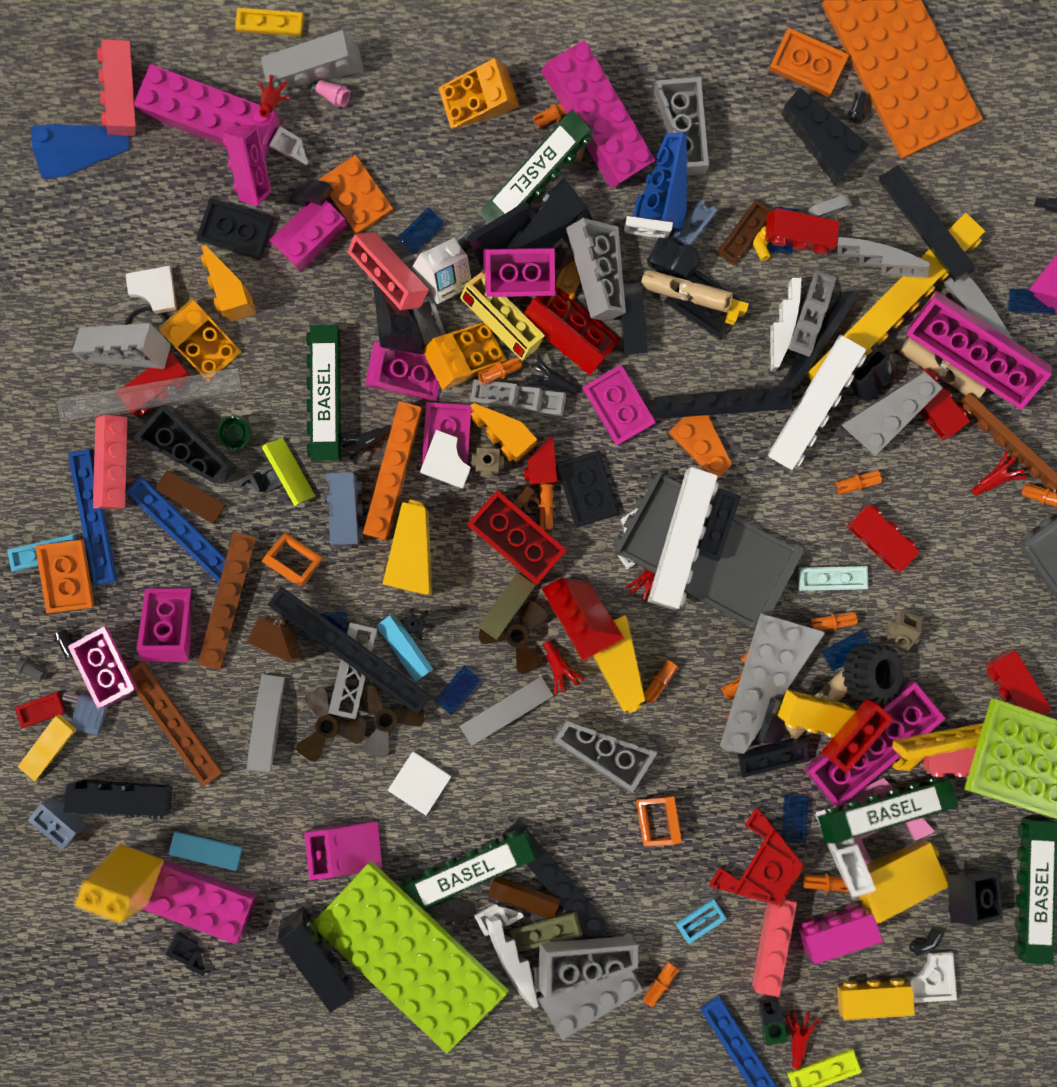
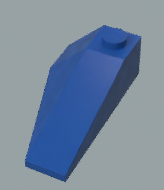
M59 124L31 126L32 149L43 179L66 177L79 169L88 168L91 164L103 159L107 160L130 150L129 136L107 135L106 126Z
M666 133L655 158L656 166L652 174H648L645 180L648 183L643 194H639L636 200L633 217L672 222V231H682L687 209L686 133Z

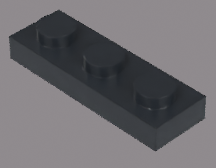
M721 488L717 489L711 513L705 525V534L698 545V555L714 561L720 560L741 499L740 495Z
M805 738L745 752L744 754H737L742 778L809 761L808 745Z

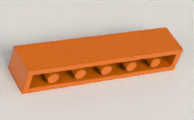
M398 402L363 534L385 541L389 539L423 413L422 408L419 406Z

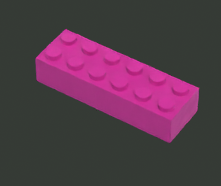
M585 40L545 64L541 72L566 114L571 109L578 112L596 131L592 135L594 137L586 148L611 189L656 161Z
M150 64L133 104L138 112L145 117L224 146L223 132L231 126L257 124L264 159L280 123V119L274 110L267 117H262L259 114L260 105L152 64Z
M935 291L909 325L906 333L907 336L1020 410L1025 407L1052 375V366L938 291Z
M907 681L898 689L899 693L893 697V700L879 705L894 720L847 773L837 768L822 753L803 768L805 773L833 806L841 807L901 757L892 748L893 740L928 734L945 720V717L916 682Z
M163 859L164 862L148 905L142 909L236 945L243 937L258 894Z

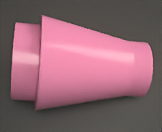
M320 80L316 86V92L336 107H345L350 100L351 93L345 85Z

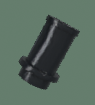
M857 92L854 94L852 108L848 112L850 122L861 123L865 119L866 114L864 112L869 98L868 94L864 92H859V96Z
M67 629L54 634L55 639L53 640L58 643L65 656V660L73 657L68 646L73 644L70 637L72 633H68Z

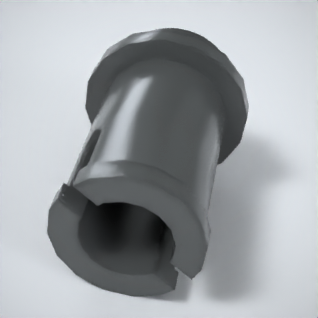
M471 225L464 226V230L456 238V241L463 250L470 244L467 236L476 231Z
M21 657L15 665V669L18 670L17 673H24L38 682H41L47 673V669L31 662L28 657Z

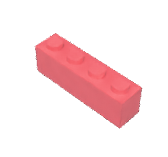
M102 39L101 48H97L98 62H102L103 69H98L99 83L104 84V91H100V104L105 105V112H101L102 126L107 127V135L135 136L130 41Z
M376 232L355 234L347 253L400 311L421 307L429 290Z
M103 415L96 418L93 509L117 510L125 508L127 417Z
M976 747L940 753L934 756H925L924 769L931 773V776L945 777L946 773H954V776L968 777Z
M786 897L781 906L767 903L752 980V987L757 993L780 996L797 904L791 897Z

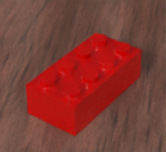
M498 490L495 491L467 524L472 531L536 586L567 551Z

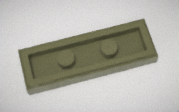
M516 573L478 627L497 640L536 585L519 573Z
M576 911L521 925L509 930L511 938L515 940L517 953L538 948L539 943L565 941L580 937L583 934Z

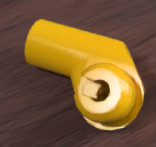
M766 226L757 233L753 241V246L760 261H766L771 257L767 249L769 241H764Z
M901 756L891 766L896 770L911 771L925 756L915 758L914 760H905Z

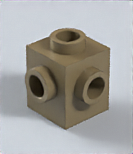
M483 444L482 448H477L476 454H472V467H476L475 471L477 474H480V477L494 478V475H499V469H504V455H500V449H495V445ZM485 456H490L492 461L486 464L483 462Z
M901 609L894 620L890 619L886 626L885 632L888 633L887 643L909 651L911 646L917 644L921 638L922 618Z

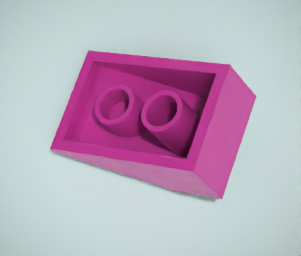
M379 341L373 343L365 382L366 387L437 401L440 384L424 353L416 354L380 347Z
M191 588L145 589L137 652L142 662H189L191 648Z

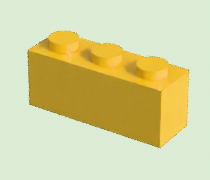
M786 690L778 716L790 728L798 729L803 727L805 730L815 734L821 731L833 738L856 711L846 703Z
M891 978L890 982L869 979L864 984H858L857 981H844L843 985H837L839 1014L844 1020L915 1016L913 988L903 978Z

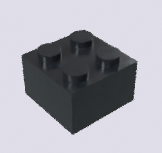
M972 869L947 874L950 923L978 926L1003 919L999 871Z

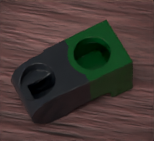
M778 997L758 999L763 1042L767 1046L787 1043L783 1014L781 1013Z

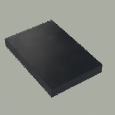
M209 198L196 240L261 261L274 217Z
M526 202L521 203L467 236L482 270L484 269L483 249H506L517 233L522 229L525 230L532 219L529 217L532 213Z
M697 269L690 279L693 283L726 290ZM678 287L675 292L679 293L680 289ZM732 294V299L742 301L737 296ZM669 296L664 301L666 305L718 340H720L730 325L725 323L726 312L697 305L689 300L684 301Z
M599 450L556 463L575 528L619 515Z

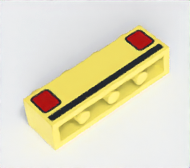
M482 272L466 283L460 299L522 361L538 349L545 335L507 297H486L485 279Z

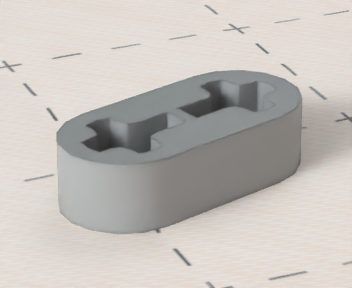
M846 194L814 205L808 209V213L812 216L825 218L849 209L852 204L849 196Z

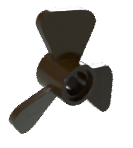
M530 601L525 606L520 624L512 625L508 629L505 628L497 640L480 629L479 640L483 644L506 640L510 646L516 647L517 671L521 674H526L538 669L541 665L539 657L526 644L529 638L528 631L544 622L548 617V613L536 602ZM515 629H519L524 633V638L519 643L511 640V633Z
M369 685L362 690L359 706L375 715L374 725L377 728L363 745V751L366 754L384 758L389 754V731L398 724L415 727L423 725L425 722L424 708H422L418 715L406 706L396 712L393 708L383 707L377 689L374 686ZM383 713H388L392 716V724L390 726L382 724L381 716Z
M324 688L317 689L306 695L305 701L319 719L315 723L316 732L296 745V750L299 754L310 761H317L321 757L326 739L337 734L355 744H359L364 740L367 729L366 719L356 718L340 722L337 716L329 714V695ZM325 720H330L334 725L333 731L330 733L323 729Z

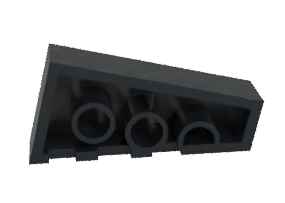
M801 88L789 99L781 112L782 117L797 137H800L803 141L805 148L814 156L823 172L825 171L834 187L869 146L865 140Z
M163 404L133 438L146 444L151 449L164 454L176 463H180L212 483L223 484L238 468L173 406Z
M80 779L66 784L64 812L103 814L104 816H117L119 814L126 815L129 818H139L140 815L149 816V819H163V816L171 812L173 786Z
M304 906L282 919L279 925L278 942L328 1011L331 1013L353 999L354 980L349 974H345L340 960L334 956L323 936L316 930L313 920Z

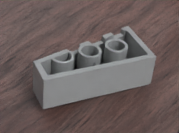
M343 30L261 57L265 81L269 85V75H273L272 87L274 89H278L284 81L287 82V85L282 90L292 86L364 72L359 46Z
M701 77L656 80L654 94L667 132L686 133L687 176L705 175L709 161Z
M583 218L566 228L590 317L610 321L626 313L619 229L617 226Z
M151 323L91 326L79 328L72 353L86 363L164 369L171 344Z
M922 371L898 388L846 419L841 425L876 456L942 389V386L927 372Z
M568 721L562 724L552 740L553 743L631 793L634 792L657 752Z
M629 936L539 943V990L546 1000L554 998V995L562 992L574 991L576 987L585 984L591 985L597 983L599 979L611 978L638 968V944Z
M632 970L611 978L599 979L597 983L591 985L585 984L576 987L574 991L556 994L554 998L546 1000L541 992H538V1000L563 1041L641 993L643 988Z

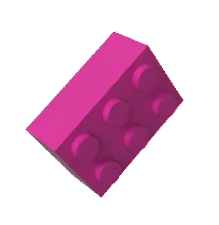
M855 903L846 906V910L838 913L837 911L827 912L823 914V918L817 920L815 918L803 920L801 922L802 925L797 926V930L805 954L814 964H818L883 942L874 915L863 905Z

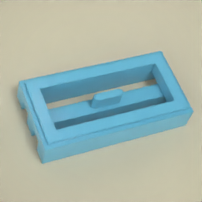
M713 898L675 924L687 943L690 944L727 918ZM714 906L713 910H711L710 912H708L707 914H705L704 916H702L686 928H683L685 924H687L688 922H690L691 920H693L694 918H696L697 916H699L700 914ZM718 913L720 915L691 936H688V932Z

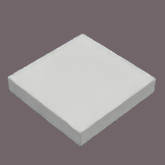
M627 216L624 232L626 234L666 239L672 231L673 223Z
M413 751L388 791L424 815H427L451 778V775Z

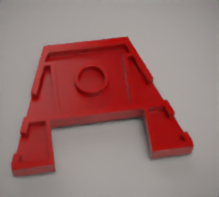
M755 808L745 826L763 837V843L740 880L719 867L709 886L781 906L805 865L764 814Z

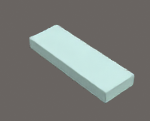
M868 567L798 568L799 591L868 589Z

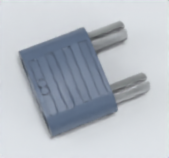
M65 692L63 700L76 703L77 705L73 718L61 716L71 723L77 731L98 736L108 706L97 709L92 696L82 693L78 696Z

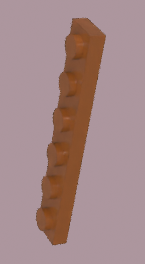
M971 393L964 395L957 402L967 412L968 417L971 416L977 421L976 425L980 430L988 432L994 437L993 441L1001 448L1005 447L1011 453L1010 457L1016 458L1015 462L1022 463L1027 468V473L1031 477L1039 479L1044 483V489L1051 488V491L1057 493V473Z
M233 532L198 665L221 670L257 537Z
M140 662L128 672L136 687V694L202 787L223 773L222 769L146 662Z

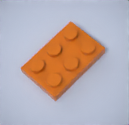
M788 27L769 67V71L829 97L849 54Z
M356 155L319 179V181L331 184L333 191L329 196L356 234L362 233L394 211Z
M84 539L36 545L35 549L46 613L94 607Z

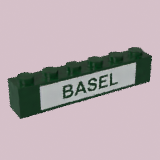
M571 109L478 213L490 223L521 203L526 202L529 205L535 198H540L545 193V187L550 181L554 182L559 178L562 173L560 170L577 158L578 155L576 153L581 147L585 148L591 143L594 138L592 135L596 131L578 112Z
M310 325V332L306 333L307 346H310V354L306 356L307 368H310V377H307L306 380L307 390H310V399H307V412L310 413V421H307V434L310 435L311 444H307V457L311 458L313 463H341V438H339L341 434L340 328L338 325Z
M940 777L927 779V784L922 786L920 782L906 785L907 790L900 791V788L886 791L887 796L880 797V794L866 797L867 802L864 803L855 800L845 803L846 808L839 809V806L825 809L826 814L817 816L825 844L840 843L959 807L950 779L940 780Z
M1021 818V823L1018 825L1021 847L1017 849L1020 870L1016 874V880L1019 884V894L1016 895L1019 918L1017 917L1015 920L1018 941L1015 942L1014 950L1017 958L1024 963L1054 965L1057 822L1050 819Z
M515 829L507 833V838L499 841L498 838L488 841L485 843V848L480 850L477 847L472 848L464 853V857L460 859L452 857L443 862L444 866L437 869L435 866L429 867L422 871L423 875L417 878L411 875L403 879L399 887L424 909L534 861L537 857V852L527 830L525 829L520 832L519 829Z

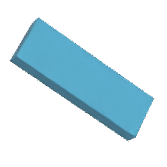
M68 535L8 549L11 572L39 567L35 549L36 545L77 540L76 535Z
M395 613L389 615L377 625V628L414 682L433 670Z
M175 831L168 855L236 871L243 847Z

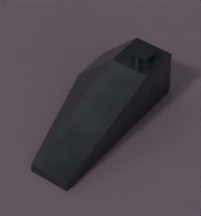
M565 179L561 180L545 195L543 206L537 213L533 212L529 217L532 219L525 230L522 229L517 233L507 248H552L569 239L567 227L583 218L593 220L588 207Z
M373 281L380 347L423 354L422 334L411 309L400 311Z

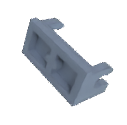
M700 200L685 217L682 231H674L670 237L675 239L678 245L692 246L713 220L717 209L713 206L710 209L704 205L705 201Z
M54 796L42 802L28 819L32 825L62 850L72 844L77 839L76 836L88 826L74 813H65L64 805Z

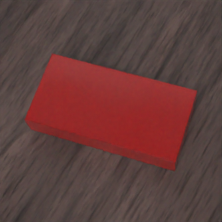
M60 691L14 707L21 729L49 720L59 714L67 713Z

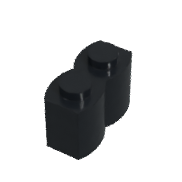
M659 237L647 259L648 266L653 270L688 281L692 278L701 261L698 250L695 247L678 245V242L671 237H666V239Z
M878 348L866 357L860 367H855L851 373L854 375V378L850 385L857 397L867 402L877 396L883 386L896 378L899 370L892 354L882 348Z

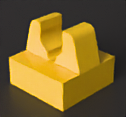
M732 299L730 308L726 312L725 323L734 325L738 316L743 318L749 304Z

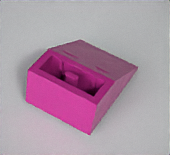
M378 821L312 828L304 833L309 880L359 873L370 861L379 868L383 867Z

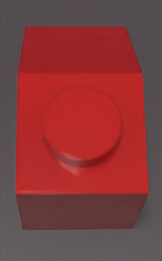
M553 436L548 437L528 460V467L524 468V479L529 481L530 486L557 484Z

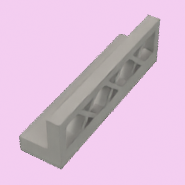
M350 622L347 634L355 640L358 629L371 632L369 642L363 646H368V650L372 652L377 629ZM341 659L328 713L356 719L366 677L362 674L360 677L357 670L351 667L353 671L348 674L349 667L351 666ZM355 673L360 681L359 687L350 692L346 686L347 677ZM344 688H345V690H346V692H347L348 694H346V695L343 696V692H344ZM357 691L356 699H354L352 694ZM350 696L354 703L352 713L339 710L341 701Z

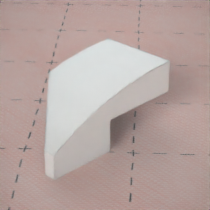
M280 126L269 148L303 166H307L308 160L303 149L302 140Z
M493 904L474 914L485 937L489 935L485 918L495 916L501 919L502 927L505 925L507 927L524 917L521 912L497 904Z

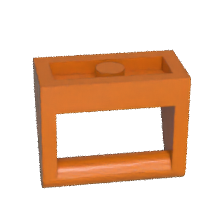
M285 532L265 555L262 562L297 586L303 588L323 557ZM284 543L313 561L302 576L275 558Z
M672 794L636 800L643 846L682 843L675 798ZM664 803L670 837L651 838L646 804Z

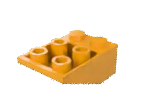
M495 58L439 87L452 130L503 115L519 107L507 65Z
M206 245L201 246L204 253L201 255V260L204 268H208L210 273L207 280L211 290L214 289L216 293L214 303L217 311H221L223 317L226 316L231 322L257 314L248 289Z
M193 298L159 327L160 332L207 381L211 380L241 353L240 349Z
M484 322L433 338L423 349V353L442 390L478 376V371L494 366L496 362L504 363L507 361L492 330Z
M475 403L470 406L472 420L479 428L482 426L486 428L487 437L494 445L499 443L502 446L501 452L509 462L514 460L518 463L537 446V439L522 422Z

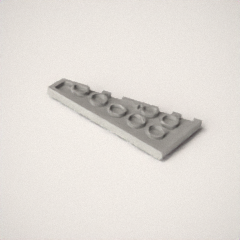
M760 613L720 747L745 753L762 727L770 698H782L825 632Z

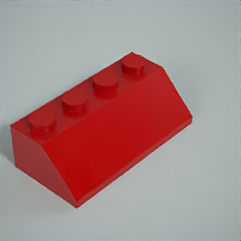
M555 284L556 294L548 307L547 304L551 296H536L523 314L545 335L544 339L552 343L564 356L576 363L582 371L591 375L622 339L598 319L591 318L590 313L574 299H570L569 295ZM567 300L570 301V307L567 305Z
M560 578L541 588L582 662L624 639V636L589 582Z

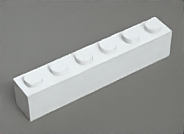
M839 335L771 447L768 457L793 470L794 466H800L805 458V455L802 454L805 448L813 445L817 438L815 432L818 427L823 428L829 419V415H827L831 406L835 408L842 397L839 395L843 387L847 388L853 380L854 375L851 373L856 366L860 367L867 356L864 354L865 348Z
M693 467L686 470L648 602L673 610L683 606L686 599L684 589L686 584L690 583L693 571L690 570L692 562L697 560L699 549L697 548L699 539L702 540L706 527L703 526L704 520L711 513L712 505L709 504L711 496H715L718 489L717 475Z

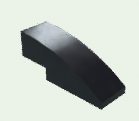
M623 284L626 313L620 315L623 353L625 355L647 353L642 284Z

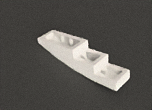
M792 278L788 283V300L781 302L779 305V322H774L770 327V371L772 372L779 368L789 347L796 325L800 304L801 278Z
M825 810L816 812L815 816L817 818L818 823L819 820L817 816L826 814ZM853 839L836 844H827L852 898L876 891L858 845H855Z
M495 916L485 918L492 944L511 983L528 1005L537 1008L538 1003L528 960L522 956L518 957L515 940L508 936L504 937L501 919Z

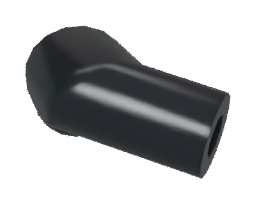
M931 928L925 941L920 943L917 940H913L909 950L919 957L934 951L942 934Z

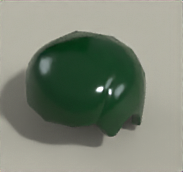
M230 416L223 419L219 424L217 436L220 443L226 448L239 450L246 447L251 441L252 428L245 418Z

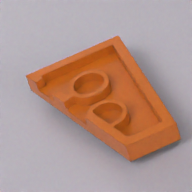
M708 415L683 417L668 432L706 472L717 475V479L732 465Z

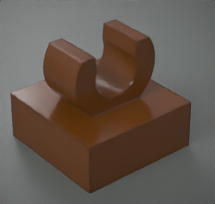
M525 486L512 503L519 509L523 507L525 512L532 513L533 511L528 508V502L534 501L536 504H539L540 501L537 497L531 496L534 491L530 487Z

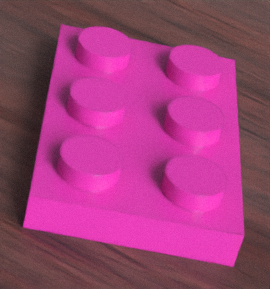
M622 365L582 387L583 392L616 446L656 423Z
M426 402L422 465L436 430L458 438L456 447L458 456L463 463L468 465L471 405Z

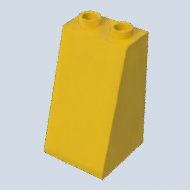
M409 500L408 503L402 502L383 584L432 596L429 512L421 502Z
M622 615L616 618L614 622L624 636V639L594 655L593 658L621 710L632 713L642 707L640 703L644 702L645 699L628 619L626 615Z
M921 840L866 864L876 891L861 895L859 899L861 904L874 915L877 924L948 888L946 881L947 871L943 865L940 866L937 859L939 852L934 844Z
M119 844L85 879L74 906L119 923L124 922L148 905L164 860Z

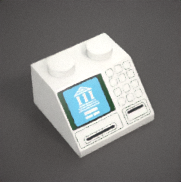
M455 238L421 253L412 266V270L429 289L428 292L436 304L463 292L466 283L471 280L468 256Z

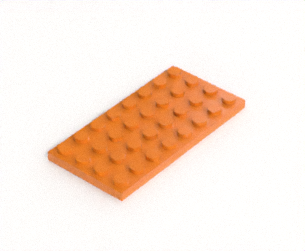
M921 0L823 1L822 7L843 48L849 54L848 57L901 160L982 121L983 118Z

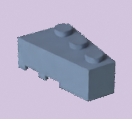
M353 472L325 473V479L329 481L327 502H330V516H328L330 545H361V540L365 538L363 534L364 526H360V517H364L363 503L360 504L359 495H363V481H359V477Z

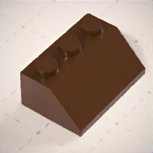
M278 615L258 617L246 643L288 663L302 662L304 658L294 628L288 625L289 621Z

